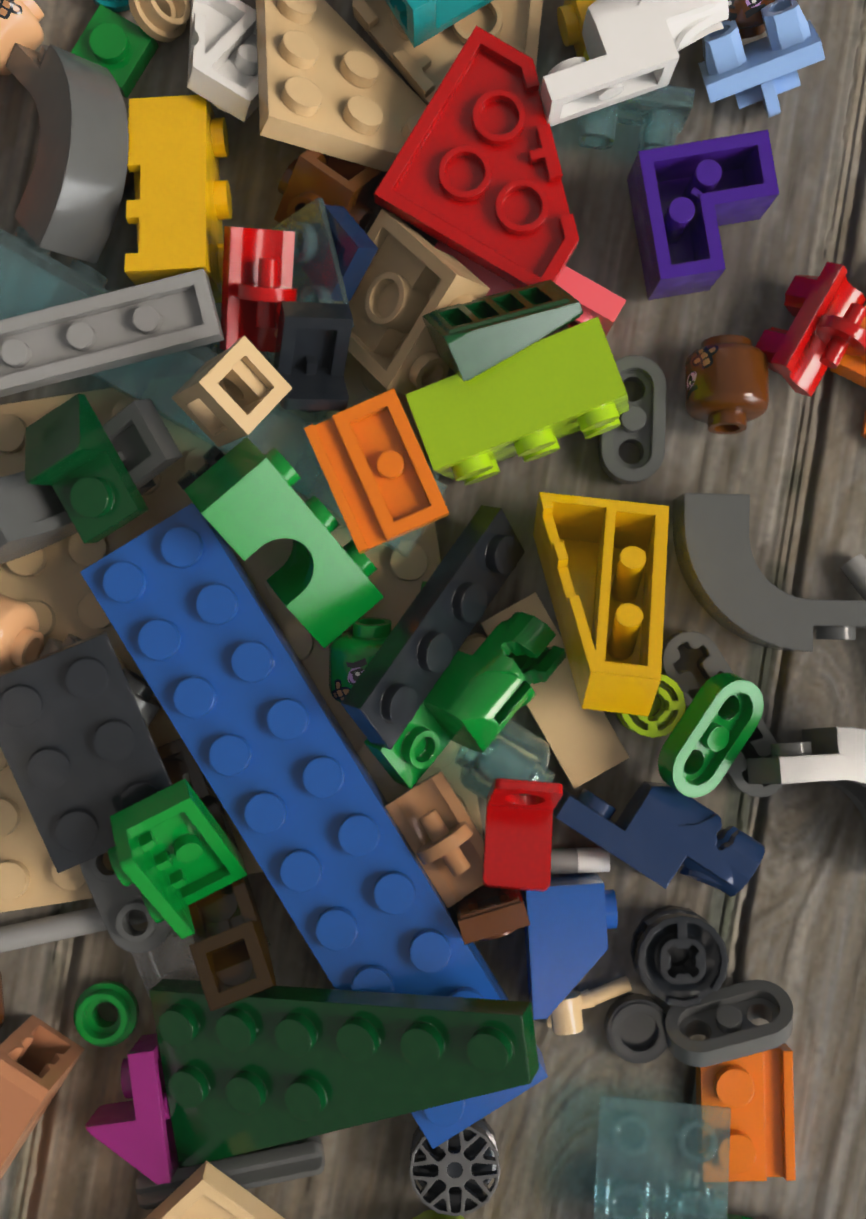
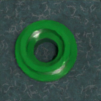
M110 980L100 981L89 986L77 999L73 1012L74 1024L78 1033L84 1040L99 1047H111L123 1042L133 1032L139 1018L138 1002L132 991L125 985ZM108 1002L113 1004L118 1012L117 1020L110 1022L102 1019L98 1012L99 1003Z

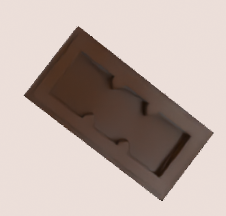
M482 885L456 903L457 921L464 945L479 940L500 938L514 932L516 929L530 925L520 890L491 888Z

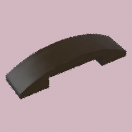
M182 738L157 747L172 784L186 779L238 850L222 804ZM248 876L188 905L195 933L192 934L195 943L189 945L210 1011H215L276 986L264 929Z

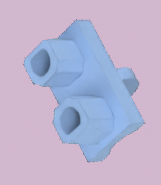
M776 0L761 9L767 37L743 46L736 21L726 20L722 22L724 29L712 32L702 38L705 61L698 64L710 103L735 94L739 109L763 101L768 118L781 113L777 95L801 86L797 70L825 60L821 39L811 21L806 20L796 0Z

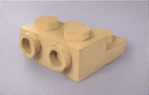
M381 209L367 233L369 238L378 247V250L350 301L328 300L327 303L349 304L353 324L348 351L387 390L394 388L397 393L405 395L445 379L449 371V366L436 350L422 316L441 308L465 304L485 297L490 288L452 255L432 246L403 219Z

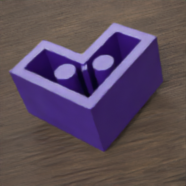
M768 130L638 151L627 177L648 300L710 290L726 269L718 226L759 220L777 198L779 189Z

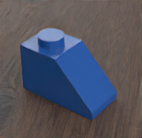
M597 873L551 875L550 887L544 892L522 890L524 905L530 921V925L525 926L524 929L528 997L532 1005L534 1020L547 1019L608 950L607 929H617L618 926L617 901L614 889L605 890L604 882Z

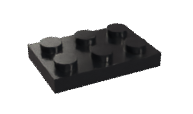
M103 631L0 674V747L57 872L61 873L108 852L109 848L115 846L109 816L173 784L107 632Z

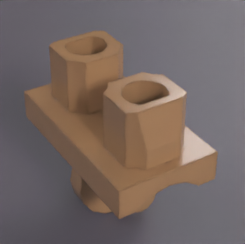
M442 770L385 804L387 811L447 908L484 885L482 883L484 838Z

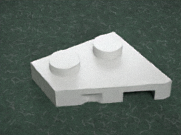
M192 0L187 88L210 101L218 109L230 113L243 122L259 106L256 10L240 0Z

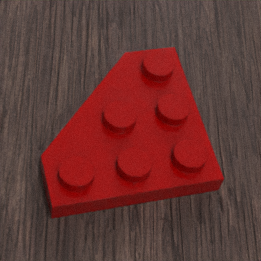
M476 25L376 189L374 200L379 206L517 288L550 279L555 283L576 249L579 235L573 213L570 214L562 183L563 173L550 123L547 124L539 94L540 84L534 60Z

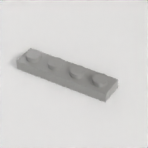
M203 268L0 320V397L223 341L224 336L206 271Z

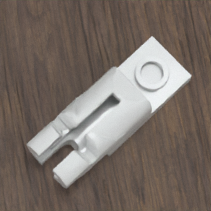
M596 0L587 8L582 29V36L590 60L586 61L584 57L569 58L554 66L548 75L543 76L540 98L547 124L550 123V126H554L668 86L679 60L678 51L712 32L724 29L721 21L727 20L729 17L728 0Z

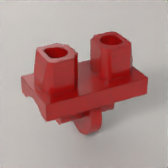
M224 226L221 328L224 340L220 341V349H229L239 338L245 335L258 351L275 353L277 340L275 331L279 324L281 301L297 302V288L292 287L295 232Z
M826 262L819 276L795 275L785 293L784 303L791 315L795 317L789 330L776 327L765 329L755 346L767 355L768 368L782 375L796 393L812 397L827 368L836 369L844 354L858 357L865 356L866 330L860 327L866 317V308L863 306L866 298L862 292L848 282L846 278L848 271L842 264Z

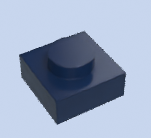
M323 205L297 259L330 301H350L374 258L378 247L344 206Z

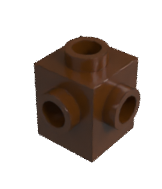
M306 150L288 166L279 182L278 192L283 194L274 220L290 231L295 232V237L305 244L323 205L344 206L359 226L365 230L373 214V209L367 204L382 171L312 150Z

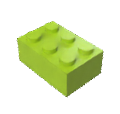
M599 317L543 338L468 381H463L455 374L405 394L433 470L452 480H463L464 485H471L500 473L497 463L516 455L518 457L522 456L524 462H529L554 453L560 449L557 439L580 430L585 439L613 430L621 425L620 415L629 411L628 394Z

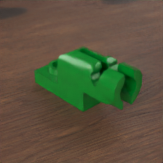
M515 612L508 620L502 621L492 631L473 655L458 650L391 750L371 744L368 739L364 743L395 782L412 789L450 741H454L473 751L483 753L518 709L528 704L536 694L530 684L546 682L566 658L565 649L555 645L547 647L556 634L546 623L533 615Z

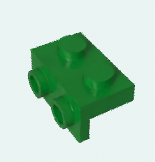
M186 779L109 816L115 846L108 849V856L116 876L126 887L134 883L141 891L143 902L152 919L158 924L166 921L181 939L195 933L188 905L248 875L242 855Z

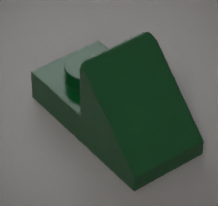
M78 393L26 427L25 479L31 485H52L84 544L97 543L149 510L85 394Z

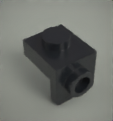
M281 301L273 367L292 387L280 401L283 409L300 410L307 413L343 411L347 409L349 394L344 379V371L353 324L349 304Z

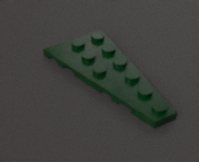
M163 978L149 990L179 1168L190 1167L205 1163L206 1161L219 1160L531 1084L539 1070L531 1002L274 986L215 1011H210L201 981Z

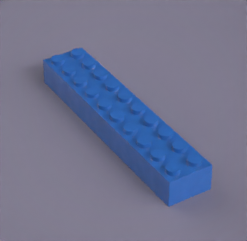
M193 503L189 504L80 571L333 987L338 990L509 1000L475 943L472 942L464 945L457 921V914L452 906L446 907L385 807V804L388 803L230 545L204 518ZM537 1044L539 1070L531 1084L412 1112V1116L433 1149L546 1079L548 1077L542 1052Z

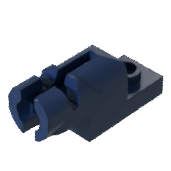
M644 781L627 804L617 822L611 820L616 808L585 788L578 798L563 789V796L553 810V815L557 819L665 889L681 866L680 874L715 887L728 896L733 897L751 879L765 853L763 844L734 826H728L717 836L716 834L722 828L721 817L692 797L681 794L665 783Z

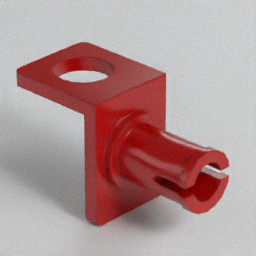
M505 778L494 779L486 798L482 883L486 887L544 892L550 887L553 810L563 796L562 784Z

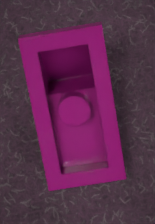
M157 1033L141 1035L127 1054L128 1058H124L121 1065V1085L124 1097L126 1099L133 1098V1100L99 1106L86 1123L85 1128L93 1137L157 1185L171 1182L179 1166Z

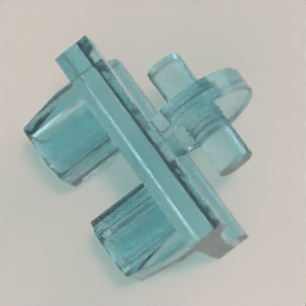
M668 85L577 117L579 145L598 150L612 148L618 123L640 127L637 153L641 150L672 146L676 141L678 133H681L693 108L695 89Z

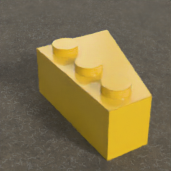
M198 94L129 98V152L127 166L129 172H134L135 200H126V220L128 224H136L138 253L125 254L124 272L135 285H140L204 268L209 277L215 303H221L224 251L222 220L232 219V198L229 181L220 180L219 158L229 156L228 131L225 118H216L210 102Z
M539 492L533 536L581 708L649 716L661 682L669 506Z

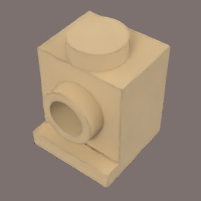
M244 335L229 349L205 362L171 398L218 447H221L249 435L287 395L292 387Z

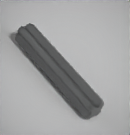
M317 1135L210 1161L209 1163L244 1189H251L319 1175L324 1171L325 1154L321 1139ZM202 1164L182 1168L178 1166L171 1182L157 1185L139 1172L135 1187L140 1208L145 1210L157 1208Z

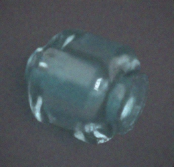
M512 719L509 720L483 753L473 751L461 745L455 758V763L461 767L460 781L463 787L485 801L494 779L497 778L551 783L554 779V772L548 769L551 755L549 744Z

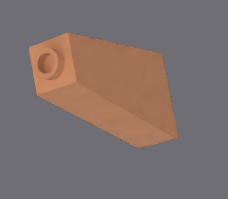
M34 1015L29 1017L0 1044V1180L85 1050V1048Z

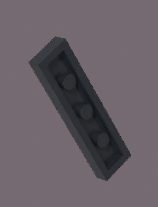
M480 506L342 700V706L371 744L392 749L525 553L502 508Z

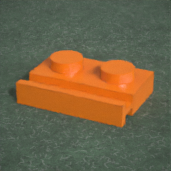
M394 388L336 413L330 419L304 428L359 554L449 515V510Z
M782 1044L771 1050L716 1065L696 1067L698 1174L702 1181H767V1177H784L786 1181H796L793 1051L787 1044Z

